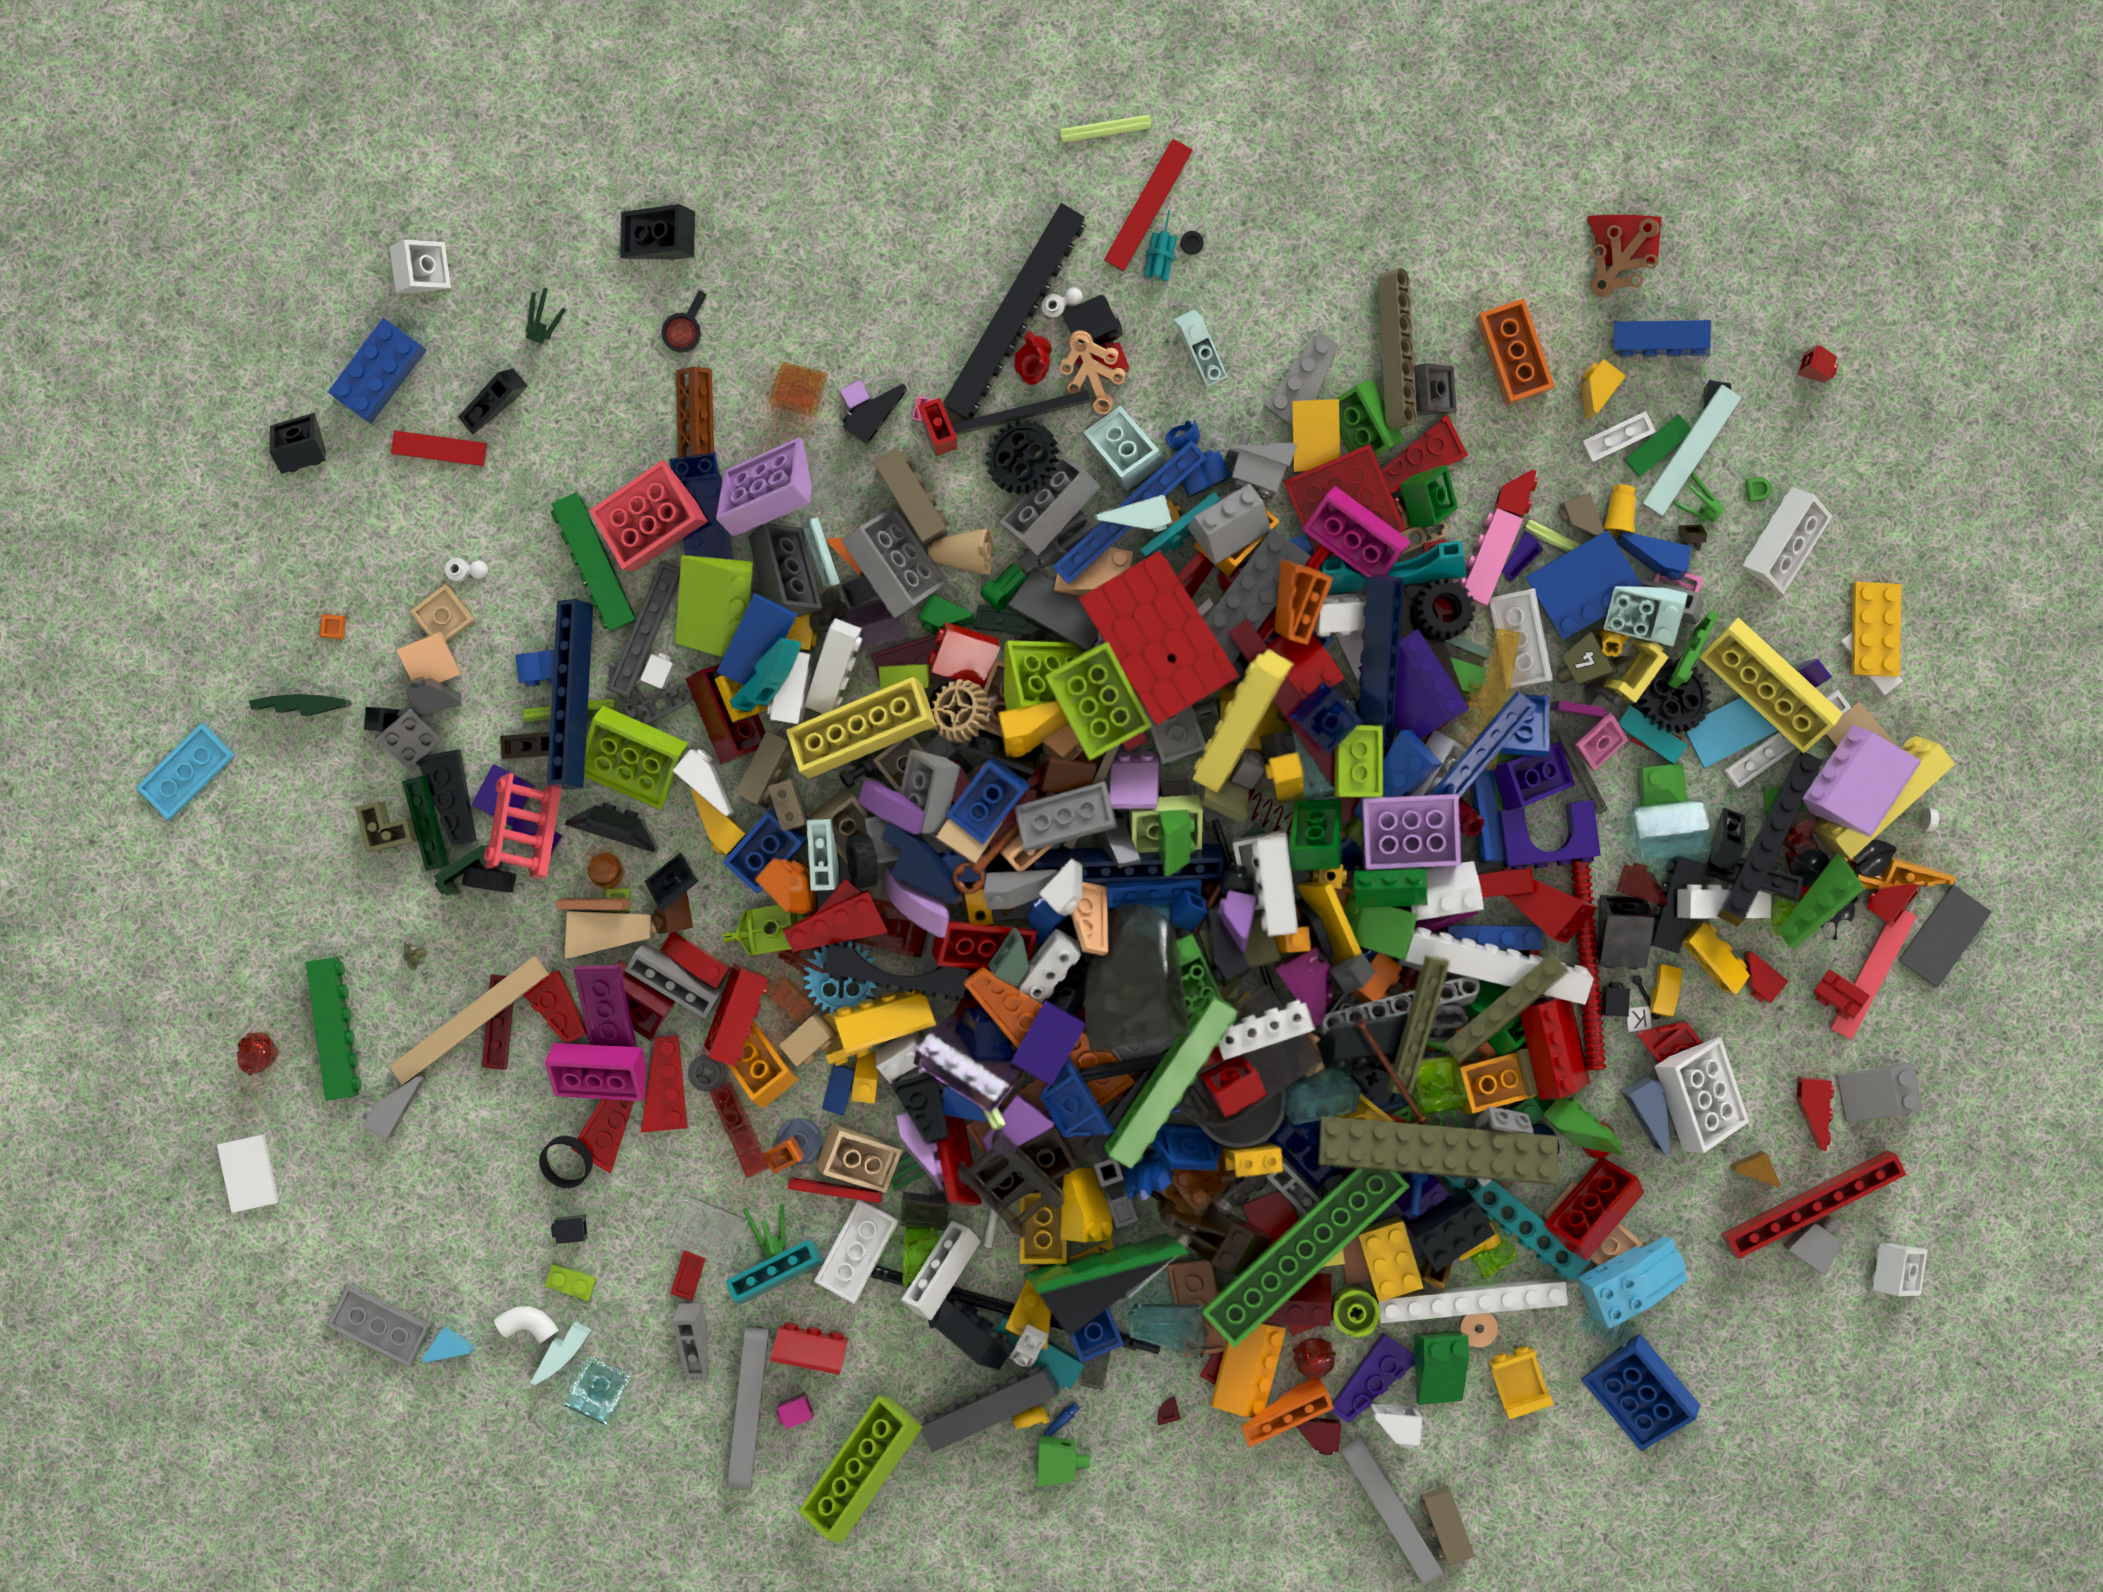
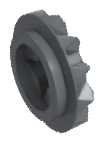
M706 1054L700 1055L689 1066V1080L700 1091H713L721 1086L725 1079V1066L720 1061L708 1058ZM704 1063L708 1069H716L710 1075V1083L706 1076L697 1075L704 1071Z

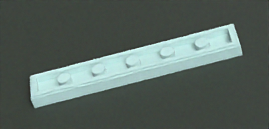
M1720 385L1642 504L1663 516L1742 398L1726 386Z

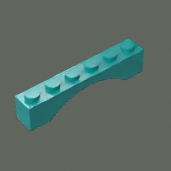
M1462 540L1438 543L1431 550L1418 557L1395 563L1386 576L1404 578L1403 585L1466 577ZM1340 557L1325 558L1322 562V572L1333 578L1327 594L1365 590L1368 578Z

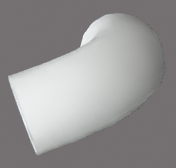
M531 1306L512 1308L494 1319L497 1329L505 1338H509L519 1330H528L541 1344L559 1331L555 1323L543 1311Z

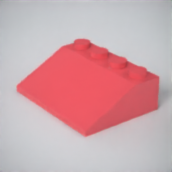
M661 460L589 510L621 569L635 572L708 522L695 499L665 460Z

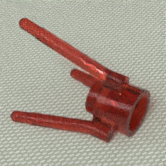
M819 946V947H814V948H809V949L822 950V949H821V946ZM792 949L779 951L778 958L785 960L784 963L793 966L804 975H809V972L797 964V962L824 974V969L800 957L802 950L795 952Z
M1403 966L1398 973L1401 976L1398 983L1403 985L1400 994L1406 993L1408 988H1411V991L1416 990L1420 975L1419 971ZM1396 1006L1395 1009L1399 1011L1401 1006Z

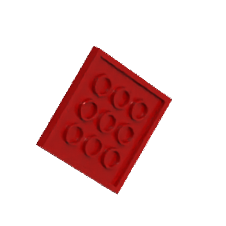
M1371 444L1283 481L1303 528L1326 494L1336 486L1399 533L1406 531ZM1305 532L1313 552H1315L1318 546H1323ZM1327 549L1329 551V554L1326 558L1337 556L1332 551Z

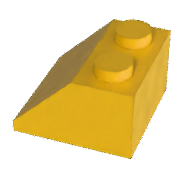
M1605 359L1598 364L1594 362L1581 376L1584 379L1580 386L1586 419H1591L1601 410L1626 377V375Z

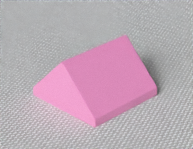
M1606 713L1605 717L1598 718L1570 746L1595 772L1628 741V738L1614 715Z

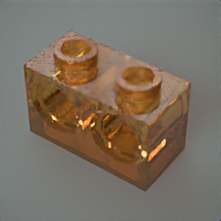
M784 975L765 993L798 1025L802 1024L817 1007Z

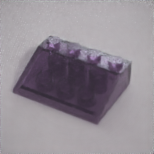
M954 1012L923 1040L916 1049L913 1062L990 1114L994 1112L1025 1072V1070L1011 1063L1016 1052Z

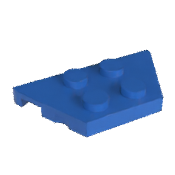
M1068 1056L1053 1085L1048 1084L1044 1087L1040 1099L1063 1137L1109 1135L1113 1133V1128L1071 1057Z
M1161 1125L1157 1131L1156 1138L1150 1144L1169 1169L1214 1170L1223 1148L1222 1144L1210 1138L1201 1127Z

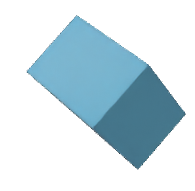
M445 1327L440 1331L424 1355L423 1363L470 1354L474 1350V1346Z

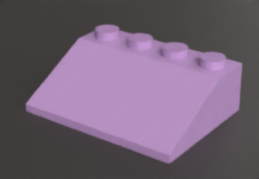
M798 437L724 471L716 519L733 537L810 504L812 485L802 438Z
M1852 725L1802 799L1809 813L1872 837L1921 761L1874 732Z
M1458 794L1363 798V869L1461 865Z

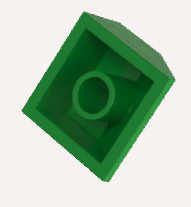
M1447 465L1412 475L1400 484L1401 495L1405 501L1407 517L1410 520L1411 528L1436 526L1458 508Z

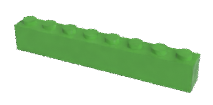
M1208 991L1104 1145L1108 1156L1131 1169L1135 1163L1142 1159L1143 1151L1148 1144L1154 1141L1160 1126L1167 1122L1170 1111L1174 1105L1179 1104L1187 1086L1194 1082L1199 1068L1207 1063L1209 1054L1214 1046L1219 1045L1227 1027L1234 1023L1237 1011L1231 1004Z

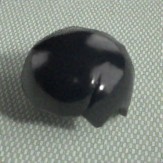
M1230 866L1224 871L1219 881L1220 892L1226 899L1228 891L1252 896L1254 893V877L1249 876L1244 866Z

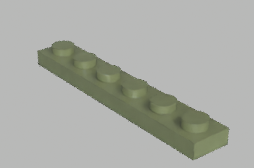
M1551 953L1444 1045L1458 1062L1462 1063L1570 971L1554 953Z
M1425 956L1393 1066V1070L1409 1095L1413 1091L1450 961L1446 958ZM1390 1077L1387 1090L1392 1093L1402 1094L1392 1077Z

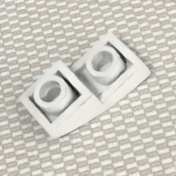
M1027 1324L1009 1358L1020 1366L1031 1368L1049 1334Z

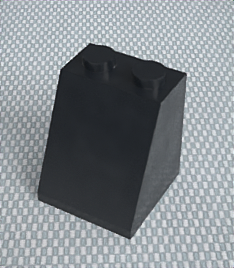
M1600 895L1598 951L1596 954L1598 955L1600 966L1606 968L1626 967L1632 970L1647 968L1655 921L1647 898Z

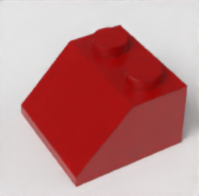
M1242 1054L1200 1074L1217 1108L1225 1117L1236 1114L1240 1109L1250 1104H1255L1261 1098L1267 1096L1258 1072Z

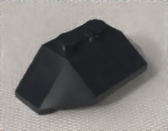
M603 802L602 806L595 805L565 822L566 826L653 853L658 852V846L644 819L638 818L639 813L625 809V812L622 813L616 811L617 806Z

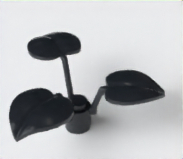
M1872 840L1853 858L1857 863L1854 866V873L1858 877L1859 869L1863 875L1868 877L1880 875L1889 866L1897 848L1885 841ZM1810 849L1793 856L1790 860V870L1792 875L1804 878L1802 885L1812 887L1829 865L1830 860L1825 852L1818 849ZM1861 893L1826 922H1833L1835 924L1834 940H1837L1838 923L1842 920L1852 922L1855 915L1854 905L1860 901Z

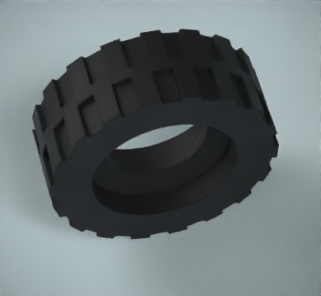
M869 835L849 837L846 843V856L852 883L857 889L876 886L879 872L877 855L872 839Z
M467 866L464 868L461 885L513 893L516 874Z

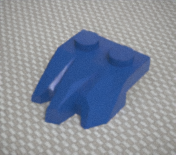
M1154 1149L1143 1152L1142 1159L1135 1163L1132 1169L1125 1165L1124 1180L1128 1200L1134 1198L1137 1194H1140L1141 1200L1147 1199L1153 1190L1162 1192L1170 1185L1173 1176L1172 1170L1167 1167Z

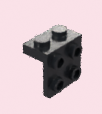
M1104 295L1096 296L1063 312V318L1071 335L1076 331L1087 332L1092 337L1093 343L1098 346L1106 342H1112L1123 335L1122 325L1118 318L1115 319Z

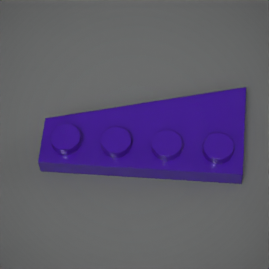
M1382 1332L1333 1400L1334 1409L1330 1411L1347 1423H1350L1371 1404L1374 1398L1387 1391L1388 1386L1396 1379L1402 1378L1406 1371L1415 1365V1354Z

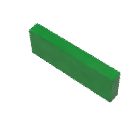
M1678 414L1625 458L1624 461L1638 477H1641L1680 444L1691 428Z

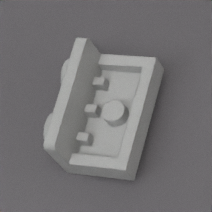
M1489 1106L1474 1121L1476 1129L1533 1134L1529 1114Z

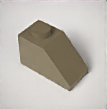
M1590 493L1560 504L1559 516L1563 523H1567L1568 527L1592 538L1604 532Z

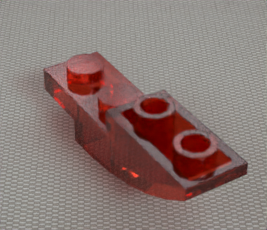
M728 1082L709 1091L746 1178L769 1169L761 1150L762 1146L732 1083Z

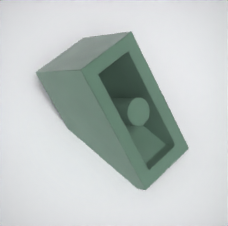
M1013 927L988 965L993 976L1016 987L1027 976L1029 964L1023 939L1018 929Z

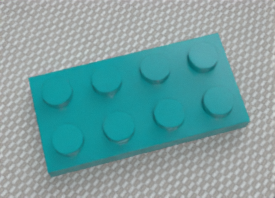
M1215 492L1141 548L1143 559L1158 550L1166 558L1165 554L1170 550H1178L1184 544L1183 540L1190 535L1194 537L1188 529L1192 519L1221 501L1219 496Z

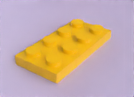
M1854 582L1852 586L1851 675L1900 677L1901 584Z

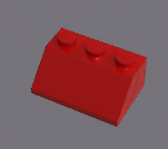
M785 1322L784 1325H780L778 1328L770 1361L840 1375L849 1338L844 1337V1334L841 1332L831 1331L830 1334L821 1333V1329L817 1327H808L806 1330L798 1328L796 1323Z

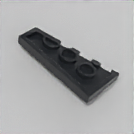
M461 749L423 756L416 762V765H419L422 774L426 775L433 804L438 808L441 815L440 820L451 845L477 841Z

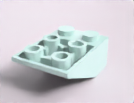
M1615 586L1604 630L1674 646L1688 593L1658 587Z

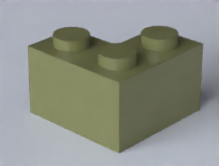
M374 802L355 807L366 853L418 841L412 818L390 822L385 802Z

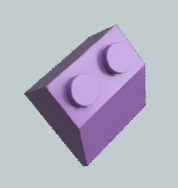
M1228 891L1227 899L1222 898L1219 918L1243 955H1245L1256 897Z

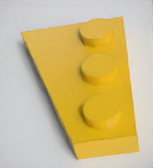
M1033 1265L1030 1271L1039 1267ZM1028 1279L1025 1281L1004 1328L1005 1331L1017 1337L1021 1336L1027 1324L1049 1334L1051 1311ZM1048 1338L1042 1347L1044 1350H1047Z

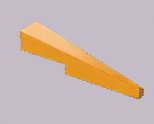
M1844 857V859L1847 861L1851 869L1854 871V866L1857 863L1853 860V858L1850 860ZM1892 857L1887 869L1875 877L1865 876L1858 869V879L1865 889L1880 890V888L1912 883L1927 887L1936 884L1954 885L1956 877L1895 857Z

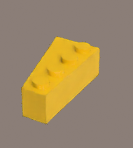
M1298 753L1267 760L1268 765L1264 766L1267 779L1272 780L1277 804L1280 805L1305 799L1304 779Z

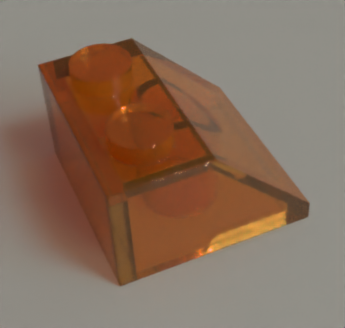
M783 362L774 381L769 400L770 405L775 408L817 418L828 373Z

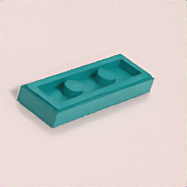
M1631 705L1627 707L1617 721L1621 729L1671 764L1677 762L1688 746L1673 734L1667 733V730L1664 728L1658 730L1657 723L1650 725L1651 719L1644 718V714Z

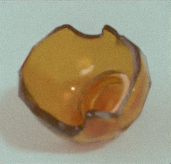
M606 852L599 853L591 858L588 865V875L597 887L606 890L614 889L621 884L625 871L617 856Z

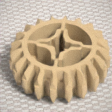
M958 679L956 683L949 681V688L942 686L943 692L941 694L935 693L938 698L936 701H931L932 705L935 706L934 709H931L936 726L933 728L939 732L941 737L947 738L950 742L957 741L958 743H963L964 739L971 741L972 735L979 736L978 730L985 729L984 721H990L986 714L992 712L987 707L991 702L986 698L988 694L978 684H974L969 680L963 681ZM968 695L972 698L973 706H970L969 700H967ZM948 716L951 717V722H953V728H951L948 722Z

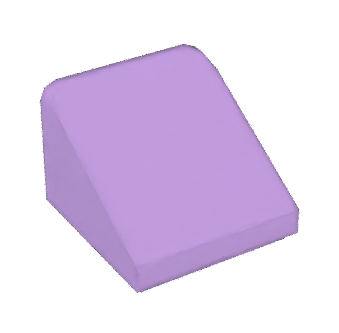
M861 380L840 390L851 411L871 400Z

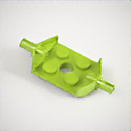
M779 904L744 910L739 920L738 929H735L736 932L723 933L724 943L740 941L751 957L790 950L791 947L783 933V929L807 917L805 914L786 912ZM771 922H775L777 925L776 932L768 935L766 933V926Z

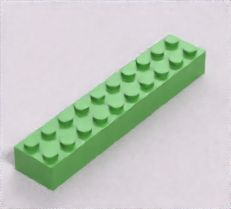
M1354 1168L1202 1308V1313L1233 1348L1237 1347L1410 1186L1395 1171Z

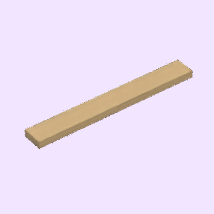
M533 956L389 1067L400 1083L405 1085L549 976V973L537 956Z

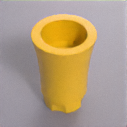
M1625 484L1613 485L1607 516L1603 526L1604 531L1608 530L1611 535L1620 536L1622 532L1635 534V487Z

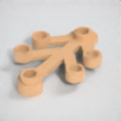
M1076 331L1070 337L1069 345L1071 351L1067 358L1061 361L1060 371L1065 375L1071 374L1074 370V363L1079 355H1081L1083 363L1075 378L1069 381L1067 390L1071 394L1080 392L1082 383L1088 374L1096 395L1093 404L1094 410L1099 414H1107L1112 409L1113 399L1105 393L1098 373L1111 379L1115 384H1122L1126 373L1121 368L1113 370L1092 359L1091 353L1104 358L1107 364H1114L1118 359V351L1114 348L1104 349L1093 343L1092 337L1087 332ZM1112 354L1114 358H1109L1107 355ZM1067 364L1071 368L1067 369L1063 365ZM1119 374L1122 378H1116L1115 375ZM1073 384H1074V385H1077L1078 388H1077V389L1072 388L1071 385H1073ZM1100 400H1104L1107 403L1103 404Z

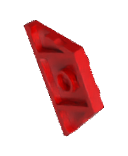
M1684 1020L1636 1033V1036L1658 1064L1674 1054L1703 1043Z

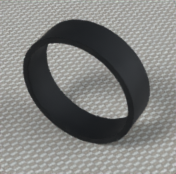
M559 1136L552 1139L542 1150L539 1157V1165L545 1178L555 1186L574 1188L579 1186L590 1174L593 1167V1158L588 1147L579 1139L571 1136ZM556 1144H564L578 1151L585 1163L584 1176L575 1180H567L557 1176L552 1171L547 1160L548 1148Z

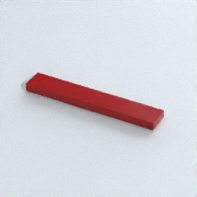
M1175 139L1171 140L1104 258L1105 262L1123 272L1126 270L1193 149Z

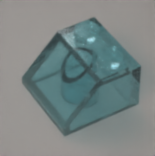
M589 1356L572 1386L564 1406L607 1426L631 1375Z

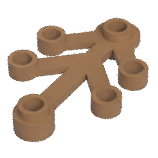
M1651 218L1644 219L1639 225V233L1623 253L1621 248V236L1623 233L1621 227L1612 225L1608 228L1607 235L1611 239L1613 265L1608 271L1606 270L1605 256L1607 255V248L1601 244L1595 245L1592 249V255L1596 258L1597 275L1591 282V289L1595 295L1605 297L1610 295L1614 288L1627 286L1638 288L1643 284V277L1638 273H1633L1628 278L1614 279L1621 270L1643 267L1653 269L1657 267L1659 259L1653 254L1646 255L1644 258L1630 260L1646 238H1652L1659 232V224L1656 220ZM1650 223L1652 230L1647 233L1644 230V226ZM1614 228H1617L1619 231L1616 237L1611 235V231ZM1602 247L1604 250L1601 256L1596 254V249ZM1649 257L1655 259V263L1652 266L1647 264ZM1634 276H1638L1640 279L1637 285L1632 283ZM1602 280L1606 282L1605 289L1599 288V282Z

